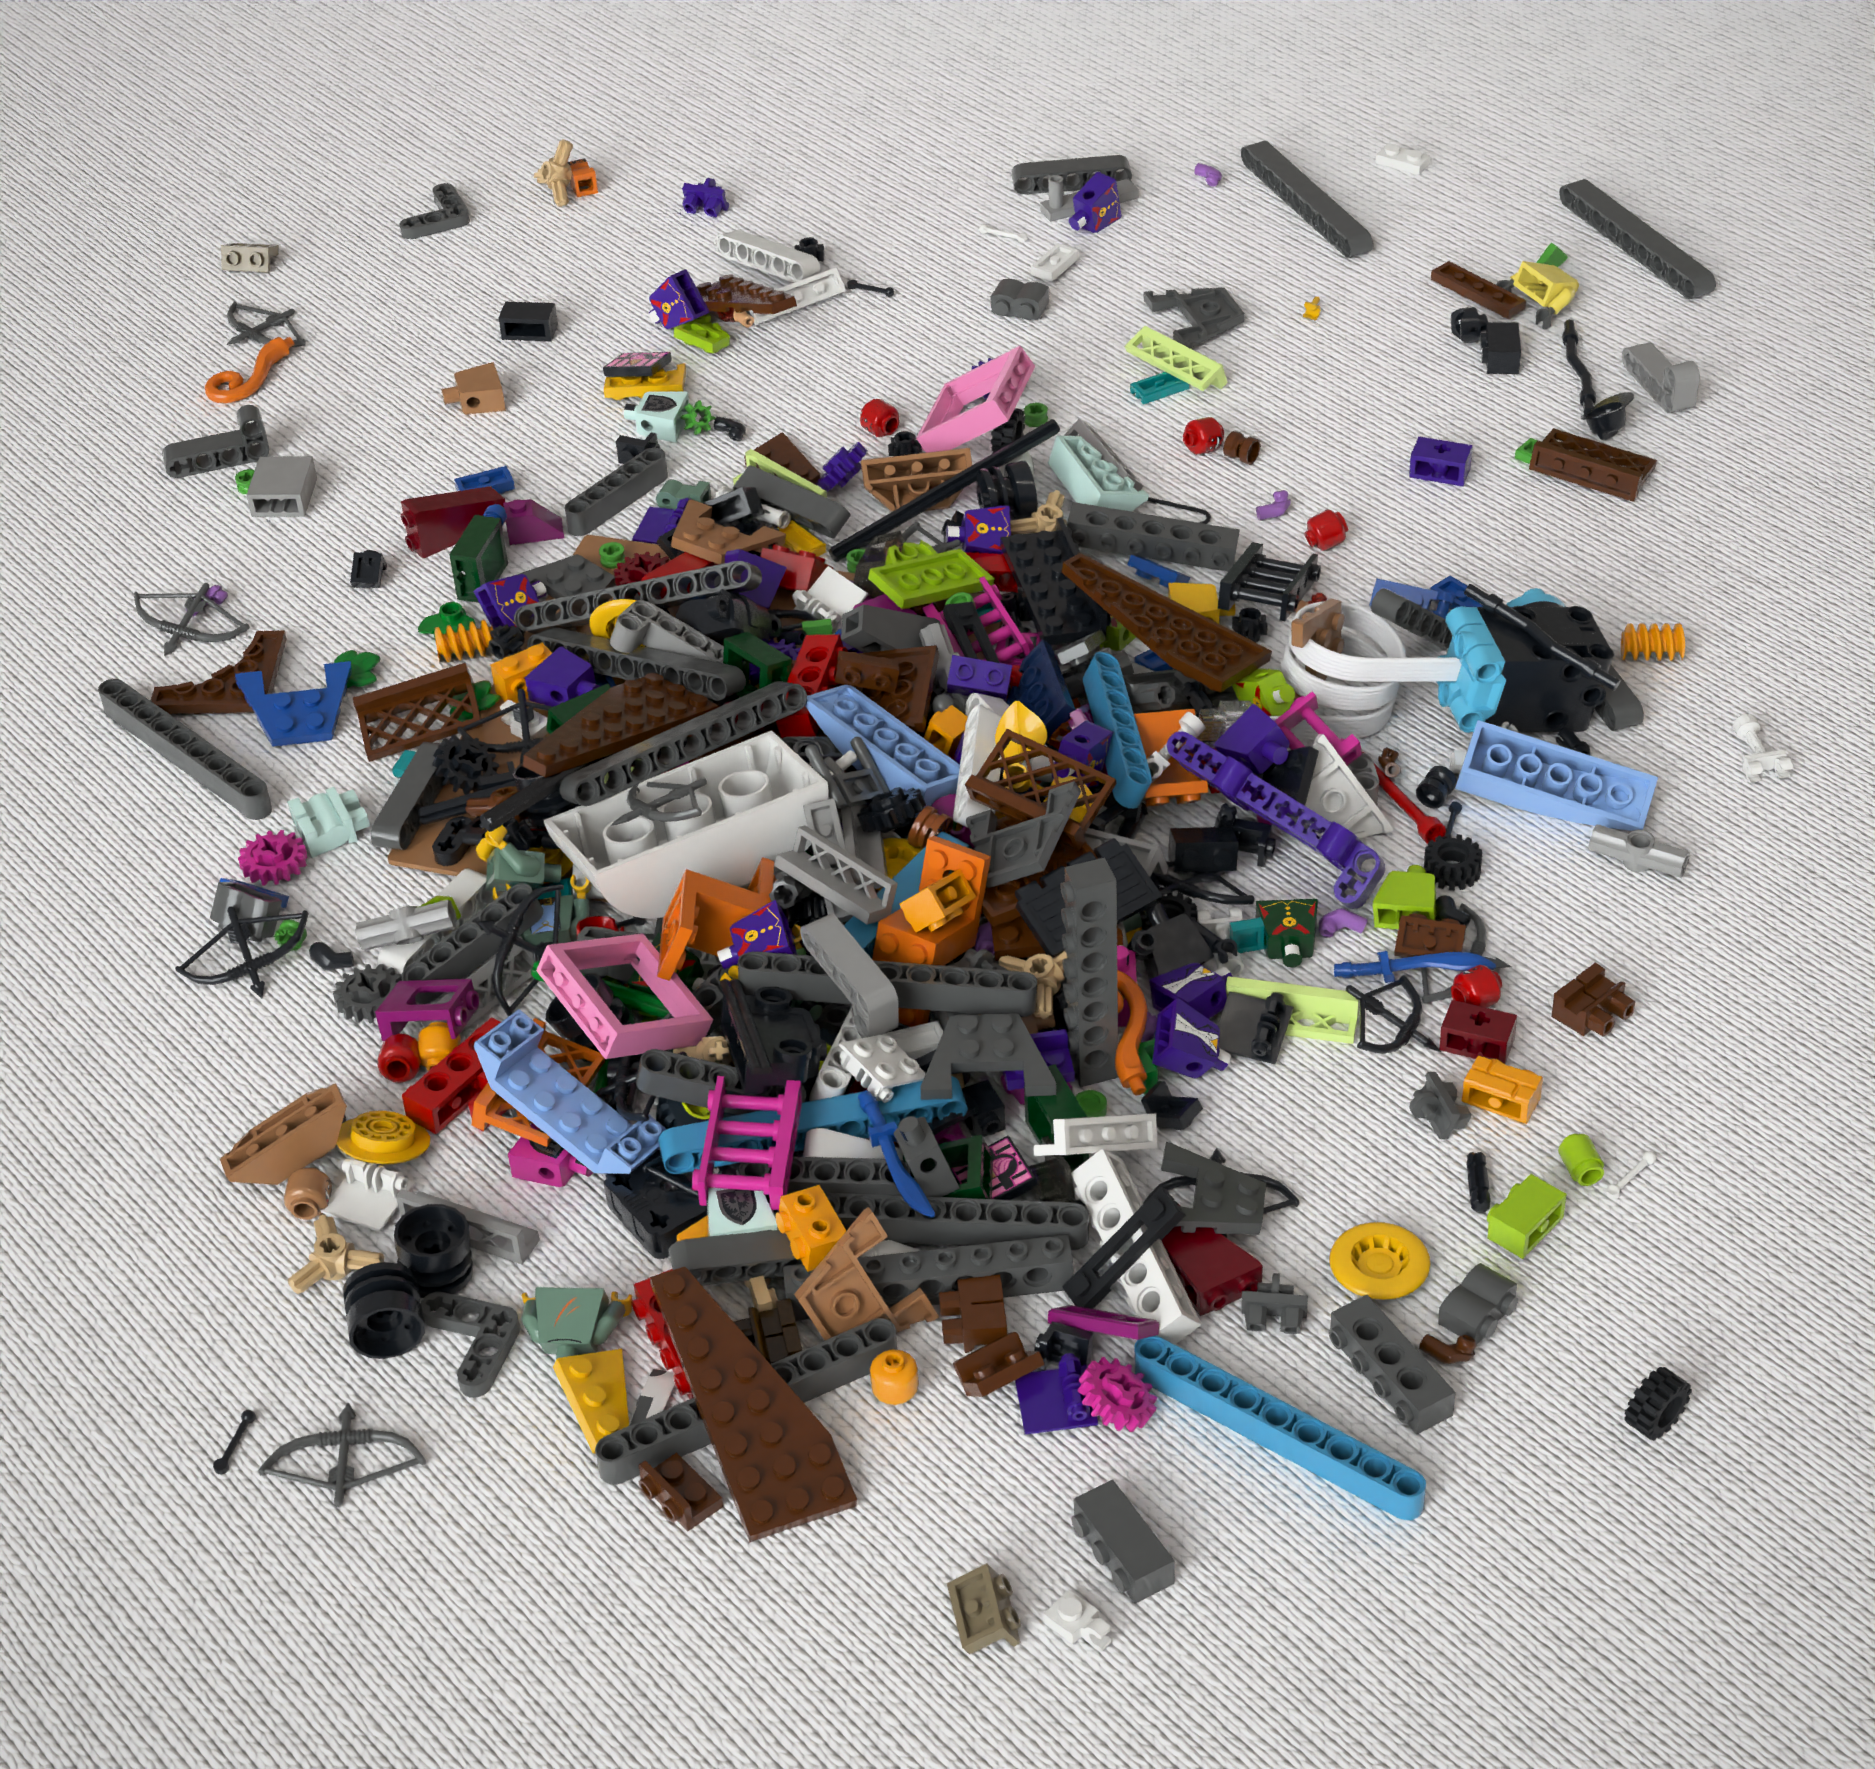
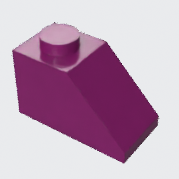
M517 499L503 503L507 514L506 527L510 546L565 538L562 518L532 499Z

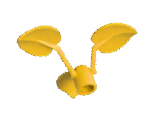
M1020 701L1013 702L1000 719L995 734V744L998 743L1006 729H1009L1045 746L1047 729L1043 721ZM1010 741L1004 750L1005 758L1023 753L1022 746L1013 741ZM1024 761L1008 765L1010 777L1029 772L1022 765ZM1004 770L1003 779H1006L1007 777ZM1073 776L1058 777L1059 783L1076 779ZM1031 779L1013 784L1015 792H1024L1030 787L1033 788ZM1055 780L1052 781L1051 786L1056 785ZM1036 783L1037 790L1044 788ZM1083 784L1086 795H1092L1089 788L1085 784ZM1082 791L1080 792L1078 799L1083 797ZM1086 806L1073 808L1069 818L1080 823L1087 813ZM995 811L997 819L1005 817V815ZM957 823L955 831H960L962 825Z

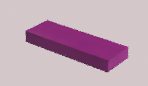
M1074 1305L1048 1310L1049 1324L1053 1321L1083 1330L1137 1340L1159 1335V1322L1157 1320Z

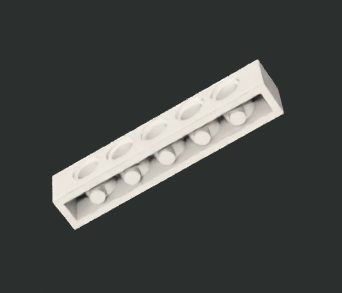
M1103 1148L1071 1172L1076 1183L1075 1193L1089 1211V1222L1098 1231L1102 1239L1100 1242L1101 1247L1143 1205L1123 1160ZM1145 1224L1111 1257L1113 1264L1148 1229ZM1158 1239L1117 1281L1124 1286L1127 1292L1126 1302L1130 1309L1138 1317L1157 1320L1159 1322V1335L1156 1336L1175 1345L1202 1324L1162 1241Z

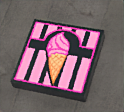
M671 352L622 353L603 367L604 376H653L672 361Z
M1009 1135L988 1146L993 1156L992 1199L1013 1200L1039 1186L1036 1177ZM968 1165L950 1168L958 1185L967 1183Z

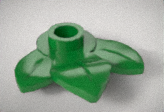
M448 602L440 607L438 614L428 616L420 623L418 633L434 634L435 638L434 632L436 627H439L443 634L446 633L447 625H450L453 631L457 632L459 623H462L467 631L470 622L473 621L475 624V620L466 616V611L462 608L461 604Z
M349 650L340 654L334 660V663L351 661L352 673L348 678L347 688L352 685L362 687L377 681L376 676L370 671L380 662L381 658L379 655L371 652L357 654L355 650Z
M484 680L474 683L480 711L492 707L501 698L497 694H489L492 687L490 681ZM468 692L453 696V699L462 701ZM449 705L451 708L449 713L451 715L456 707ZM463 711L457 720L463 722L472 719L474 715Z

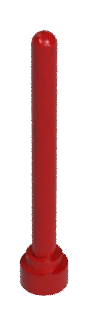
M1374 763L1379 778V786L1417 824L1418 835L1427 844L1430 840L1435 841L1437 836H1444L1446 827L1436 817L1426 816Z

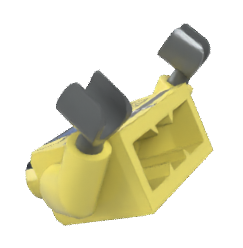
M1522 261L1519 271L1510 277V281L1500 280L1496 284L1511 293V288L1515 286L1543 307H1548V309L1542 308L1536 312V325L1543 321V329L1551 327L1552 315L1558 314L1573 300L1579 287V283L1575 278L1557 266Z

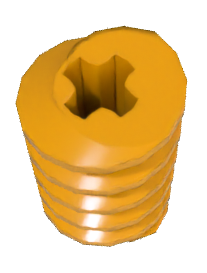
M484 619L481 620L480 629H478L474 622L471 621L469 629L466 631L462 623H459L457 632H454L452 627L447 625L445 634L441 632L439 627H436L434 633L439 662L441 655L444 656L447 662H451L452 653H455L460 661L463 659L464 651L467 652L470 659L474 658L475 650H478L480 655L485 657L486 650L489 648V641L493 638L490 634L493 630L492 625L489 627Z
M1628 623L1621 634V660L1625 661L1628 652H1631L1634 661H1637L1640 652H1643L1646 661H1649L1652 652H1655L1658 661H1661L1664 652H1667L1670 661H1673L1676 652H1679L1681 660H1683L1685 635L1682 625L1676 623L1671 631L1670 625L1664 623L1659 631L1658 625L1652 623L1647 631L1646 625L1640 623L1635 631L1634 625Z

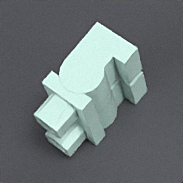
M335 787L326 789V794H316L309 801L301 803L299 797L287 801L293 823L303 839L311 858L340 847L347 841L349 844L358 841L356 831L370 826L364 807H360L354 789L338 795Z

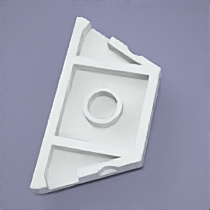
M1319 734L1312 745L1319 753L1305 806L1328 821H1334L1345 827L1359 839L1374 834L1391 832L1394 828L1325 735ZM1317 832V834H1318V835L1320 836V838H1321V836L1323 835L1324 832H1322V833H1318V832Z

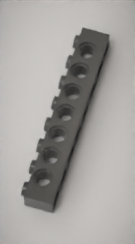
M1105 858L1065 867V882L1060 885L1066 908L1061 909L1062 921L1066 928V933L1062 934V943L1067 954V958L1062 961L1063 970L1067 978V983L1063 984V991L1068 1003V1008H1064V1018L1069 1028V1032H1067L1068 1049L1075 1071V1078L1080 1088L1118 1078L1115 1069V1054L1118 1046L1116 878Z
M1068 1235L857 1258L888 1308H891L918 1288H921L932 1306L939 1305V1293L958 1290L957 1280L1000 1274L1004 1298L1064 1291L1062 1286L1073 1276V1258ZM803 1264L783 1266L786 1299H791L795 1321L810 1319L794 1295L814 1271L807 1272Z

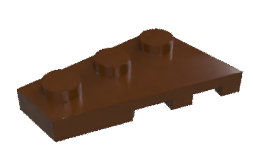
M783 432L754 449V451L816 486L818 485L817 482L821 478L820 473Z

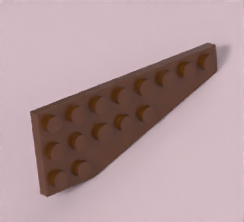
M1082 553L1063 562L1062 573L1163 661L1170 667L1182 672L1184 676L1203 683L1213 691L1221 693L1270 661L1271 650Z
M648 673L644 677L627 680L623 684L611 687L526 752L523 756V766L546 778L625 750L718 708L719 705L707 700V697L694 694L686 690L683 685L674 684L664 679L660 674Z
M684 1266L650 1277L652 1290L749 1542L856 1507V1495L831 1434L691 1272Z

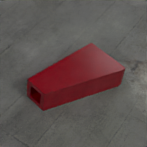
M491 486L405 499L401 501L403 511L401 513V520L406 527V544L411 551H415L422 559L456 545L474 515L483 516L486 508L493 504L504 507L505 498Z
M1175 1226L1161 1241L1193 1308L1199 1316L1212 1311H1218L1227 1304L1241 1299L1242 1291L1257 1292L1258 1283H1262L1263 1265L1259 1260L1222 1234H1216L1213 1228L1196 1227L1195 1233H1184L1181 1231V1227Z

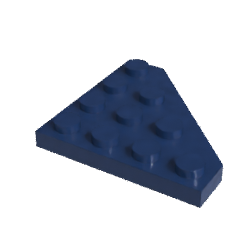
M1042 639L1022 660L1019 672L1022 673L1018 687L1012 686L1006 703L1010 706L1013 702L1020 701L1025 707L1035 713L1046 726L1047 743L1054 731L1071 718L1069 713L1076 709L1052 646Z

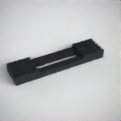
M973 602L945 605L943 615L952 634H955L964 657L978 659L967 636L969 629L970 632H974L986 660L1000 663ZM1009 686L1008 696L1011 691V686Z
M1160 1187L1062 1286L1075 1306L1094 1309L1111 1292L1110 1287L1158 1239L1162 1240L1186 1216L1169 1191ZM1145 1224L1148 1229L1102 1276H1099L1098 1270Z

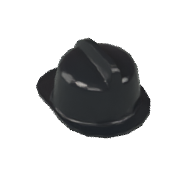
M1627 392L1608 397L1595 405L1588 413L1582 415L1580 419L1587 421L1593 434H1597L1601 440H1606L1614 436L1619 429L1625 426V407L1634 399V394Z

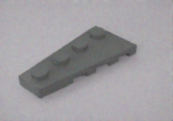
M1102 629L1055 650L1054 654L1058 665L1070 662L1073 667L1088 660L1097 651L1101 650L1100 644L1106 641Z

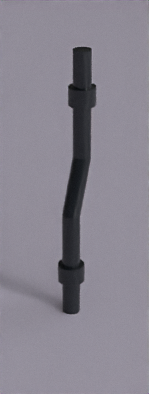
M1570 319L1564 322L1562 340L1566 346V359L1581 379L1580 403L1583 406V413L1586 414L1596 403V393L1592 388V375L1577 356L1578 332L1575 330L1574 321Z
M1472 584L1467 586L1464 594L1483 605L1485 611L1492 615L1498 614L1525 630L1551 654L1580 670V675L1592 681L1595 679L1613 691L1617 689L1620 680L1602 670L1600 664L1592 659L1587 661L1557 643L1535 622L1505 605L1503 599L1495 594L1489 595Z

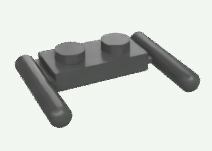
M854 737L850 744L864 770L837 774L832 777L816 745L811 744L805 748V753L814 770L828 782V796L830 799H835L837 809L872 803V797L890 791L861 737Z

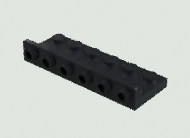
M1062 517L1056 518L1055 531H1041L1033 534H1014L1000 537V548L1041 640L1043 639L1050 645L1070 643L1101 629L1106 638V628L1111 624L1110 614L1062 573L1063 562L1080 553L1078 543H1074L1072 539L1071 528L1066 526Z

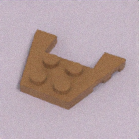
M690 499L672 536L671 547L716 564H724L727 551L741 549L746 552L751 550L762 552L763 547L768 548V545L773 543L782 546L785 544L786 533L766 526L761 527L750 536L740 533L735 527H724L716 524L714 520L710 519L712 515L711 506Z
M1330 598L1315 607L1314 613L1306 612L1303 614V620L1296 618L1292 621V646L1303 648L1309 639H1312L1317 644L1331 651L1342 653L1344 648V639L1341 638V629L1344 624L1342 601ZM1305 665V670L1320 679L1326 680L1327 675L1319 673ZM1295 692L1294 701H1295L1297 698L1301 697V696H1300L1299 694H1297L1296 692Z
M869 1207L863 1210L794 1294L824 1341L878 1318L891 1321L895 1325L897 1332L910 1329L911 1324L923 1320L928 1323L939 1318V1315L921 1288H918L894 1306L888 1308L857 1258L888 1237Z

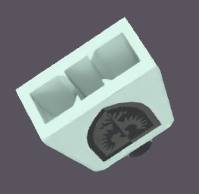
M646 392L639 405H625L624 418L636 420L637 433L639 435L647 437L653 432L657 434V439L677 442L685 426V420L680 419V416L687 414L685 406L689 404L688 392Z
M725 1169L719 1174L739 1175V1172L736 1169ZM708 1188V1237L777 1230L776 1218L763 1191Z

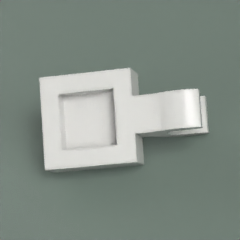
M507 700L500 706V709L503 710L516 703ZM513 711L508 712L501 718V721L510 725L512 734L523 739L521 723L514 721ZM534 711V719L528 722L531 740L539 737L541 739L548 733L546 731L547 717Z
M1070 1589L1043 1613L1044 1623L1072 1644L1082 1637L1092 1647L1102 1652L1112 1643V1639L1106 1635L1111 1630V1626L1099 1618V1610Z

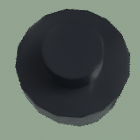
M1475 307L1460 308L1451 314V331L1463 343L1478 342L1481 332H1486L1487 316L1485 314L1479 315Z

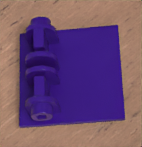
M690 498L680 499L677 509L650 506L632 541L657 544L659 536L677 527Z
M1064 1354L1058 1364V1369L1030 1372L1015 1380L1025 1435L1098 1425L1097 1416L1093 1417L1091 1415L1093 1408L1082 1404L1086 1396L1078 1393V1388L1081 1385L1078 1380L1086 1370L1087 1365L1081 1366L1080 1360L1074 1354Z

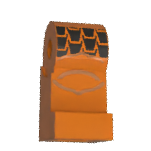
M584 158L567 162L572 170L570 185L575 195L582 197L598 193L595 171L588 166L587 160ZM582 186H589L587 189H579Z

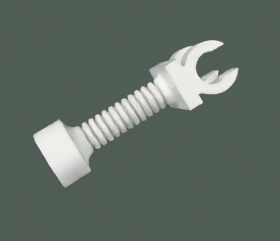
M1186 712L1179 720L1181 728L1178 732L1183 731L1197 738L1206 727L1197 716L1191 712ZM1178 742L1175 747L1178 749L1183 743ZM1167 743L1160 752L1155 751L1147 758L1152 782L1170 765L1168 759H1170L1171 755L1168 753Z
M1744 714L1738 717L1733 723V729L1739 739L1747 740L1753 752L1751 755H1744L1742 771L1745 773L1747 781L1749 783L1760 782L1762 780L1758 774L1775 769L1776 776L1779 779L1792 777L1788 770L1793 769L1791 759L1787 757L1786 750L1766 752L1758 736L1761 727L1756 717L1752 714Z
M1241 907L1228 908L1230 915L1228 918L1210 919L1209 910H1198L1197 922L1221 939H1230V922L1244 919ZM1227 952L1228 962L1226 964L1220 963L1217 957V969L1226 967L1231 972L1232 977H1237L1243 972L1244 965L1238 952L1237 956Z

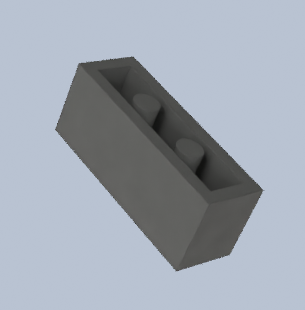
M1113 1479L1073 1499L1074 1516L1071 1517V1521L1076 1533L1081 1538L1086 1537L1091 1544L1092 1552L1098 1563L1101 1565L1106 1564L1112 1573L1113 1581L1121 1593L1126 1591L1134 1604L1175 1584V1560Z

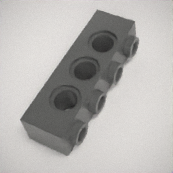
M1368 1295L1331 1312L1329 1337L1332 1344L1337 1349H1342L1350 1358L1354 1369L1359 1374L1363 1373L1372 1383L1376 1394L1380 1398L1387 1400L1403 1424L1407 1423L1416 1434H1419L1453 1416L1456 1392Z

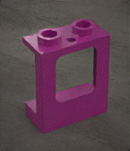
M472 979L399 981L375 1011L382 1041H385L391 1035L401 1033L409 1021L447 1020L451 1039H456L478 1009L479 995L477 991H474ZM455 992L452 998L443 1004L417 1005L415 999L417 993Z

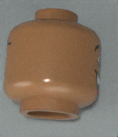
M302 1168L293 1172L288 1178L284 1194L286 1208L295 1217L304 1220L313 1219L324 1214L320 1210L325 1209L329 1204L332 1192L330 1178L316 1168Z

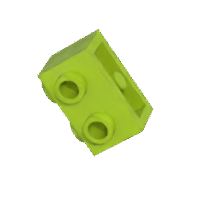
M1530 1174L1521 1184L1516 1183L1512 1187L1508 1197L1501 1204L1497 1203L1491 1208L1487 1216V1222H1489L1487 1238L1523 1259L1564 1218L1567 1194Z

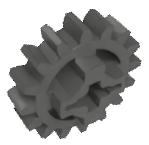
M366 964L363 970L355 967L353 968L354 974L344 973L342 975L344 982L335 983L336 991H333L338 1013H344L346 1020L355 1017L356 1023H360L363 1019H368L369 1024L373 1023L374 1018H376L375 1011L395 985L402 981L401 974L395 975V970L392 967L384 971L383 964H379L376 969H372L370 964Z

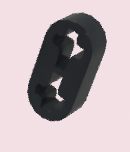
M459 816L446 823L432 845L437 864L451 866L462 859L470 845L463 843L462 829L472 821L470 818Z

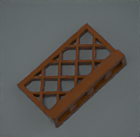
M1553 428L1542 442L1537 441L1534 444L1529 469L1634 502L1638 497L1639 489L1656 468L1657 460Z
M466 662L353 697L369 762L418 747L423 742H434L454 734H460L457 731L459 726L464 727L481 719L474 681ZM468 692L462 701L453 699V696ZM440 701L433 711L424 707L427 704ZM447 704L456 707L450 717L440 714ZM411 710L405 719L396 717L399 713ZM463 711L474 715L473 719L463 722L457 720ZM419 713L428 716L421 726L412 723ZM383 719L376 728L367 725V723ZM435 720L444 722L441 729L434 731L429 729ZM390 722L400 725L393 735L384 732ZM481 724V725H479V726H477V727H474V728H472V729H476V728L482 727L483 724ZM407 728L416 731L412 738L406 740L400 738ZM379 737L388 740L383 747L372 749L373 744Z
M1006 729L977 775L971 774L965 786L970 799L1022 823L1046 814L1047 807L1041 804L1040 797L1048 795L1050 789L1075 781L1080 786L1083 797L1077 799L1074 808L1085 805L1087 813L1080 823L1069 818L1058 841L1080 850L1085 842L1084 834L1116 786L1117 781L1109 775ZM1010 741L1022 746L1023 753L1005 758L1004 750ZM1041 755L1049 758L1050 766L1032 771L1029 759ZM1026 760L1029 772L1010 777L1008 765ZM1004 767L1006 779L996 782L986 779L991 770ZM1067 768L1076 771L1078 778L1059 783L1057 771ZM1053 773L1056 785L1037 790L1034 778ZM1031 779L1034 791L1022 795L1014 792L1013 784ZM1096 780L1105 784L1099 793L1089 796L1086 795L1083 785Z

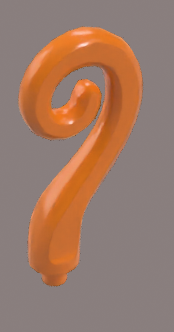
M277 337L265 344L257 355L251 377L244 384L241 374L235 371H223L213 375L205 383L206 396L211 401L217 403H232L249 397L262 386L272 365L289 355V348L294 346V341L291 337H287L284 340ZM229 382L230 390L218 389L221 384Z
M1117 970V988L1119 990L1118 1014L1124 1008L1123 994L1129 1006L1130 1017L1116 1049L1115 1069L1124 1088H1131L1133 1094L1138 1096L1146 1091L1143 1082L1146 1080L1147 1074L1141 1062L1138 1049L1146 1028L1147 1004L1138 984L1130 976Z

